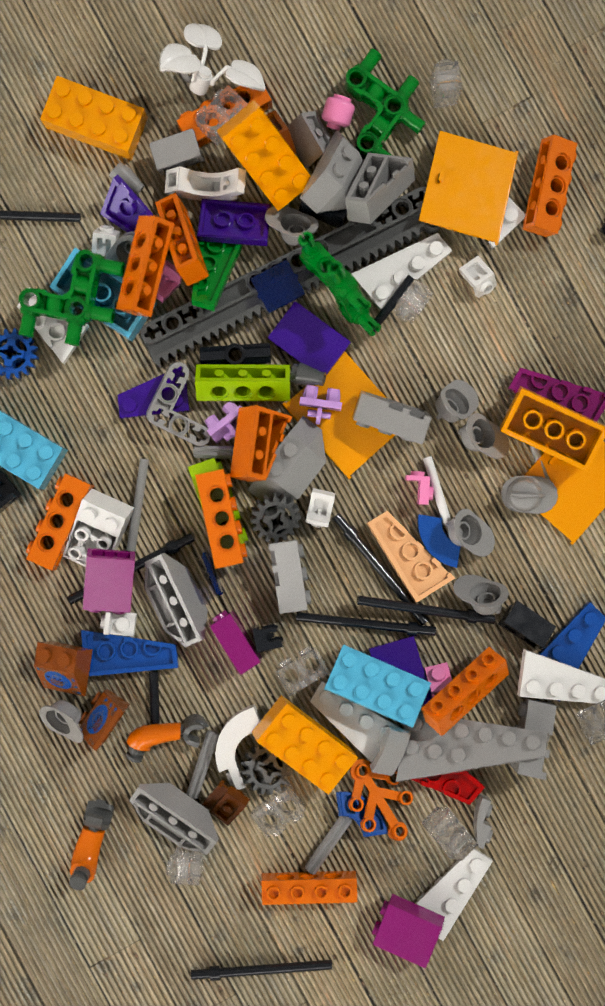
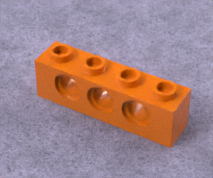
M238 86L233 90L229 88L213 101L211 99L204 101L200 108L184 112L179 117L180 119L176 121L181 132L189 129L194 130L200 148L220 137L217 130L249 104L242 105L238 102L239 99L246 97L250 100L249 103L254 100L263 112L272 108V99L266 88L264 92L243 86ZM226 108L230 112L225 116H221L218 114L219 110ZM205 119L209 121V124L205 127L198 126L200 120Z
M555 134L541 140L522 230L543 237L558 234L562 226L563 208L567 203L566 194L568 186L572 179V166L577 156L576 142Z
M175 192L155 202L159 217L174 223L169 248L176 270L186 285L190 286L209 277L188 211L177 193Z
M158 216L138 217L116 309L135 316H152L174 223Z
M221 469L195 475L215 569L244 563V558L248 557L245 543L241 544L239 534H243L240 520H235L234 511H237L238 508L235 496L231 497L229 488L233 487L230 473L226 474L225 470ZM219 488L224 492V498L220 502H214L211 498V493L214 489ZM226 512L228 514L229 521L226 525L221 526L217 523L216 516L218 513ZM225 535H230L234 539V544L230 549H226L221 545V539Z
M66 473L63 477H59L55 485L57 492L54 498L49 499L45 508L48 512L44 520L41 519L36 527L38 534L35 541L31 540L26 549V553H28L26 560L51 571L57 570L81 501L94 488V485ZM70 493L73 496V503L67 507L63 503V497ZM57 515H61L64 519V523L60 528H57L53 522ZM47 536H51L54 540V545L51 549H47L44 545V540Z
M488 647L421 708L425 722L443 736L509 675L507 661L491 647Z
M356 871L316 872L314 875L309 872L262 873V905L357 903Z

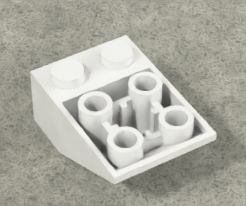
M91 489L81 501L62 557L86 567L88 548L117 550L134 507Z

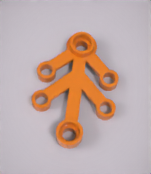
M357 759L350 768V775L355 781L352 796L348 801L349 809L355 812L363 809L364 802L361 799V795L365 785L368 790L364 818L360 822L361 829L366 832L375 830L376 821L374 820V814L377 805L388 823L389 838L396 841L404 840L408 833L407 826L396 819L384 798L398 801L402 805H409L413 801L412 793L404 790L398 792L377 787L372 778L386 780L390 785H397L399 782H396V780L391 782L388 775L373 773L370 768L371 763L368 760ZM362 766L365 768L364 775L359 773V769ZM405 793L408 795L406 802L402 800V796ZM358 800L359 806L355 809L353 802ZM367 820H370L371 827L369 829H366L365 823ZM401 827L402 833L398 836L396 829Z

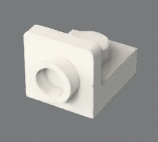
M101 225L100 228L93 232L91 252L102 254L106 258L108 251L120 236V231L114 230L113 226Z
M476 256L459 268L460 274L473 287L477 298L489 294L497 286L494 272L479 256Z
M106 611V615H102L100 628L104 629L103 635L113 634L134 637L137 613L125 612L124 614H114L111 611Z

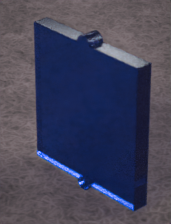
M287 260L251 278L258 293L257 297L262 300L269 314L305 295L298 281V275L294 274Z
M204 552L201 557L216 594L220 596L224 590L209 553Z

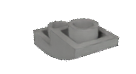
M388 727L378 742L380 751L370 764L373 773L393 776L406 751L411 735L409 730Z
M480 793L475 805L473 828L478 847L484 849L485 843L488 844L493 834L491 825L488 821L484 820L489 818L492 805L489 797Z

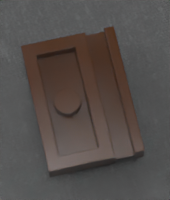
M222 779L204 800L202 806H207L211 809L210 813L229 826L247 806L250 799L242 791L232 786L227 787L224 785L225 781Z

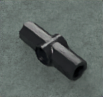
M234 343L228 346L200 347L201 364H271L270 343L244 345ZM234 350H239L242 353V357L238 361H232L229 358L230 353Z

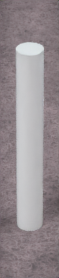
M432 456L423 458L427 474L430 476V484L434 490L433 494L442 523L445 525L448 521H451V517Z

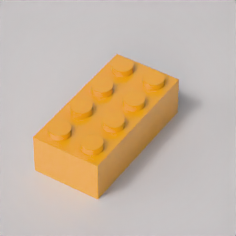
M56 76L40 120L45 128L132 160L148 116L145 108Z
M254 100L217 130L222 140L277 211L303 192L311 175Z
M522 386L519 387L500 426L501 432L586 472L605 438V425Z
M282 695L252 731L256 742L328 795L358 759L351 747Z

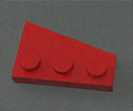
M468 771L411 779L425 787H430L469 805L485 788Z

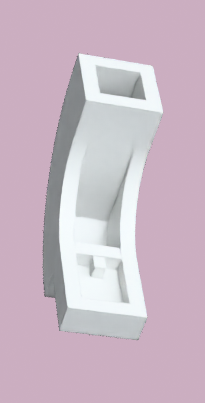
M181 166L166 170L164 193L171 195L176 192L180 198L200 201L202 199L237 200V195L244 194L246 170L236 168L220 173H205Z
M255 704L241 709L226 722L216 745L215 755L218 771L222 772L228 769L229 772L226 773L230 786L234 785L238 790L245 788L246 784L243 782L245 780L244 775L240 773L242 770L236 757V748L245 736L252 734L254 728L261 721Z

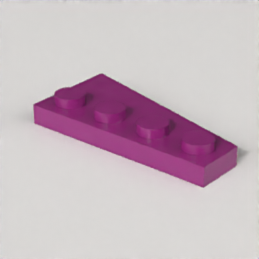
M519 368L507 388L516 394L519 387L522 386L595 421H598L605 409V392L575 385L565 380L551 378L550 376L524 368Z

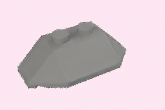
M338 130L333 134L300 196V199L316 214L346 209L345 198L363 164L359 151Z
M303 416L276 449L275 454L277 455L266 481H254L248 491L261 501H264L263 495L266 494L268 498H271L273 492L276 493L277 497L285 493L286 500L290 497L293 500H298L326 463L322 430Z
M165 553L146 561L145 591L164 631L175 640L181 642V645L184 647L205 639L208 610L189 569Z
M171 783L140 784L129 800L131 805H134L136 812L143 822L183 849L198 851L207 855L219 839L209 810Z

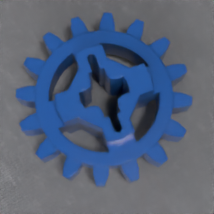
M16 328L13 329L12 333L8 329H4V335H0V357L3 358L5 365L4 368L0 363V376L3 377L6 373V378L12 380L13 375L17 379H21V373L29 375L28 368H36L32 361L39 360V357L34 355L38 347L31 346L34 343V339L19 335V330ZM20 341L25 344L27 351L21 349ZM13 351H16V352L19 353L20 355H16V356L13 355L12 357H9L8 355H6V354H4V353H8V354H9V353H13Z

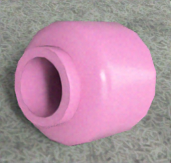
M334 94L333 97L326 99L321 116L324 121L328 122L326 127L340 131L341 127L346 128L350 125L355 106L351 103L352 99L339 94Z

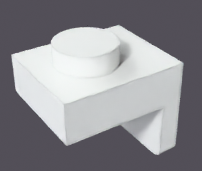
M313 488L306 523L318 528L328 527L336 493Z

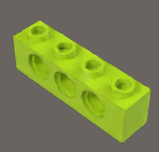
M196 364V400L290 401V365Z
M215 458L188 467L200 504L201 500L195 475L224 469L222 462H217ZM219 488L213 490L211 493L212 500L214 502L219 499L222 500L224 492ZM229 488L230 496L233 497L232 490ZM239 510L234 511L235 520L241 519ZM226 512L218 513L216 521L219 525H222L224 522L229 521V516ZM244 527L242 528L243 534H239L241 544L249 540ZM225 535L221 539V545L226 549H230L234 544V539L230 535Z

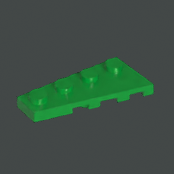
M199 241V247L209 277L193 284L192 305L215 311L243 244Z

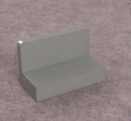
M315 111L300 113L287 126L296 152L305 168H310L322 157L331 140Z
M193 129L149 144L157 171L161 175H165L166 170L181 166L186 168L205 161L204 154L199 148Z

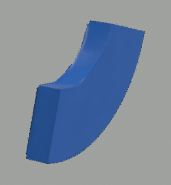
M418 514V532L425 548L439 562L457 568L461 546L452 543L445 535L442 528V518Z
M336 792L339 816L349 817L360 826V822L364 818L367 799L361 795L364 807L361 811L355 812L351 811L348 807V801L352 796V792ZM358 800L353 802V807L356 809L359 806ZM377 807L374 814L376 828L372 832L362 830L363 837L388 834L385 820ZM367 820L365 823L366 829L371 827L370 820Z

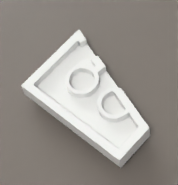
M32 296L29 299V306H33L36 303V296ZM45 316L37 317L35 329L65 365L77 347L64 343L68 322ZM88 324L82 327L80 340L88 330Z

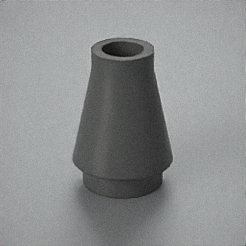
M302 362L299 364L294 363L290 375L291 382H295V385L324 386L326 372H321Z

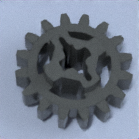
M273 492L271 498H268L265 494L263 495L264 501L256 500L257 507H251L253 515L249 517L250 522L253 523L251 525L252 530L257 531L259 538L265 535L266 542L274 538L275 543H278L279 537L286 541L288 533L291 535L295 534L293 527H300L297 521L301 519L300 512H298L299 507L297 504H294L292 497L286 500L285 493L277 497L276 493ZM285 508L290 511V516L285 512ZM260 519L266 523V527L261 524Z
M259 744V748L257 746L251 747L252 753H245V757L248 760L241 762V765L246 767L245 770L240 772L241 775L247 776L243 781L244 784L251 783L249 790L255 791L258 789L259 795H264L265 791L267 795H273L274 791H282L280 784L287 785L288 782L285 780V777L292 775L287 771V768L290 766L261 744ZM264 753L259 761H255L259 755ZM266 765V768H269V770H272L273 772L267 773V771L264 770V768H261L259 766ZM274 777H277V779L269 785Z

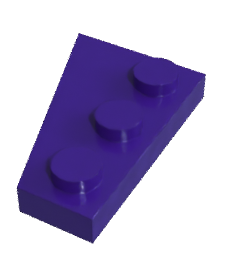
M118 174L113 177L100 215L126 232H135L139 216L155 215Z
M182 367L173 369L172 372L175 376L172 381L167 379L166 383L173 384L178 388L179 383H175L177 377H183ZM164 374L117 395L121 419L146 416L147 409ZM187 381L173 408V411L177 413L190 411ZM165 387L161 392L162 398L166 401L171 400L174 396L173 389ZM159 408L158 411L153 410L152 415H161V409Z

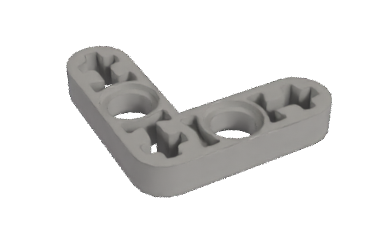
M174 362L167 368L147 409V420L151 424L197 446H204L210 440V435L207 432L208 428L173 411L189 377L187 365L181 362ZM180 366L182 367L181 372L184 374L183 377H177L175 383H179L177 388L173 384L166 383L167 379L173 380L175 374L172 370L173 368L178 369ZM165 387H170L174 391V396L171 400L166 401L162 398L161 392ZM160 408L161 414L169 417V413L172 414L167 422V427L163 426L166 421L162 419L154 421L153 410L158 411ZM178 418L182 419L185 424L184 429L180 432H176L172 428L173 421ZM190 423L193 424L190 429L197 432L201 429L203 430L202 434L205 436L203 440L199 439L196 442V436L188 433V437L184 436L189 430Z

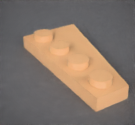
M388 511L366 523L415 603L455 579Z

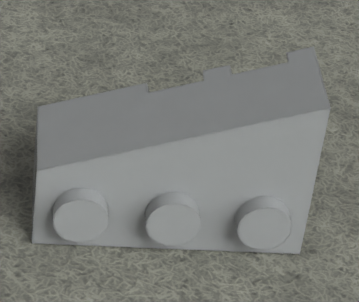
M368 153L345 198L348 221L371 224L415 181L413 158Z
M362 390L352 416L353 420L357 421L356 425L364 428L371 426L377 428L383 434H394L405 441L416 442L422 445L432 418L426 410Z
M297 540L268 544L271 553L279 613L284 614L308 610L307 604L312 603L310 590H305L304 581H308L306 567H301L300 558H305L303 544H298Z
M525 697L524 702H520L518 708L519 724L514 727L548 732L549 741V737L553 735L557 706L550 702ZM547 750L545 758H549L550 750ZM545 758L509 764L517 774L546 780L547 773L542 772Z

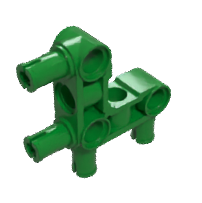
M373 48L370 49L360 64L348 70L345 82L346 91L357 101H363L373 108L376 113L371 122L363 127L357 138L356 149L359 151L362 159H365L368 153L392 155L383 149V144L398 123H403L416 134L420 133L426 123L412 113L409 108L408 99L418 87L419 81L409 75L398 91H395L376 78L371 72L382 56ZM353 78H358L362 82L358 85H354L350 82V80ZM396 105L399 107V110L392 112L388 109V106ZM369 142L373 147L371 149H364L360 144Z
M303 232L304 239L301 235L298 237V242L302 246V254L299 256L302 263L328 287L336 300L339 311L350 324H360L370 336L376 335L373 330L378 333L381 330V325L369 315L371 302L362 295L356 279L348 270L343 268L341 262L336 261L319 241L315 242L311 232Z
M89 250L79 251L72 265L71 273L73 277L70 291H67V294H52L47 290L38 288H26L20 293V313L23 315L18 334L33 338L36 319L40 316L65 320L68 322V328L64 343L79 347L82 327L87 322H92V320L108 323L114 322L115 310L95 306L100 275L106 273L123 276L125 263L105 259L102 254L92 253ZM92 258V265L84 268V261ZM32 296H36V303L33 306H29V299ZM79 304H82V313L79 315H75V307Z

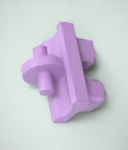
M306 385L303 397L300 396L299 404L300 406L318 408L317 411L308 409L307 414L309 417H316L317 425H320L321 418L330 419L331 417L330 412H323L322 409L341 411L342 402H340L339 389L328 388L326 400L317 399L318 387Z
M232 401L223 406L222 409L226 413L223 419L219 421L214 414L205 420L208 428L207 432L216 444L222 439L228 442L235 437L238 411L241 406H237Z

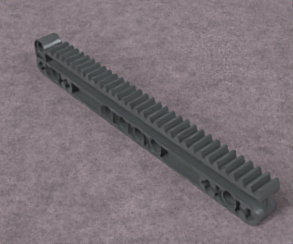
M420 187L397 198L378 216L381 220L385 219L384 225L381 222L376 223L377 218L371 224L349 222L315 239V242L319 241L336 261L341 262L345 270L352 273L353 266L359 270L361 262L367 266L369 265L370 258L373 261H377L378 254L385 257L387 250L393 253L395 246L401 249L403 242L409 245L412 238L417 241L421 232L425 231L428 234H434L441 227L418 221L423 201L418 202L419 197L422 200L424 199L426 187ZM403 206L407 209L408 213L400 215L396 212V208ZM301 246L227 283L215 311L194 306L192 301L146 323L141 329V338L153 362L159 368H163L162 361L171 364L170 357L173 356L176 360H179L180 352L187 356L188 348L195 352L196 344L204 347V340L211 344L212 336L219 340L220 332L227 336L229 335L228 328L237 331L236 324L239 323L242 327H245L246 319L253 323L254 315L261 319L262 311L269 315L270 307L277 311L278 303L285 307L286 299L293 303L295 302L294 295L303 298V291L311 294L312 286L319 290L320 282L324 286L326 285L310 272L304 264L301 267L292 265V260L297 257L299 258L302 254ZM274 268H280L284 273L281 277L276 278L271 275V271ZM259 278L263 281V284L259 288H253L250 285L251 280ZM191 310H195V312H198L197 318L194 319L192 316H190ZM182 314L187 322V324L185 325L182 318L180 317V315ZM172 319L179 321V326L174 330L167 328L168 322ZM160 325H162V327H163V329L165 330L166 334H163V333H162V331H161V329H160V327H159ZM151 330L156 333V338L153 340L149 337V331Z

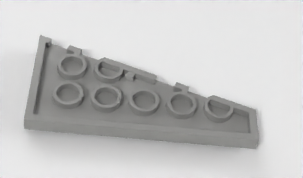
M419 713L413 728L404 725V730H409L411 735L404 756L398 766L396 782L545 758L549 733L460 719L449 731L441 736L425 722L423 713Z

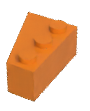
M258 405L239 408L230 477L247 482L266 481L277 455L275 454L279 442L283 441L285 436L283 434L287 423L291 422L293 416Z

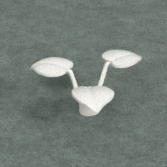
M192 23L184 29V38L188 43L195 47H203L201 63L188 47L181 44H169L162 51L160 71L192 74L189 88L197 95H205L209 85L214 86L215 82L224 73L230 81L237 85L265 91L264 80L258 68L243 60H234L231 66L225 65L212 78L211 70L204 66L208 49L219 50L222 45V38L214 28L208 25Z

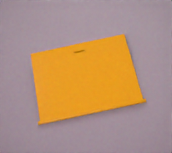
M439 131L418 221L495 242V245H498L519 151L512 152Z
M344 352L326 376L324 386L312 385L318 387L317 399L326 400L328 388L339 389L340 402H342L341 411L322 409L323 412H330L331 417L330 419L321 418L320 425H317L316 417H309L307 414L308 409L317 411L318 408L300 406L299 404L300 396L303 397L305 387L291 398L290 401L284 402L282 405L297 422L304 416L322 430L325 453L345 476L350 479L352 473L395 435L383 434L377 428L371 426L364 428L356 425L357 421L353 420L352 416L361 390L384 398L386 397L349 355Z
M604 441L587 472L544 452L524 475L545 478L541 465L542 461L550 481L557 488L558 498L551 510L540 514L571 541V545L578 540L605 508Z

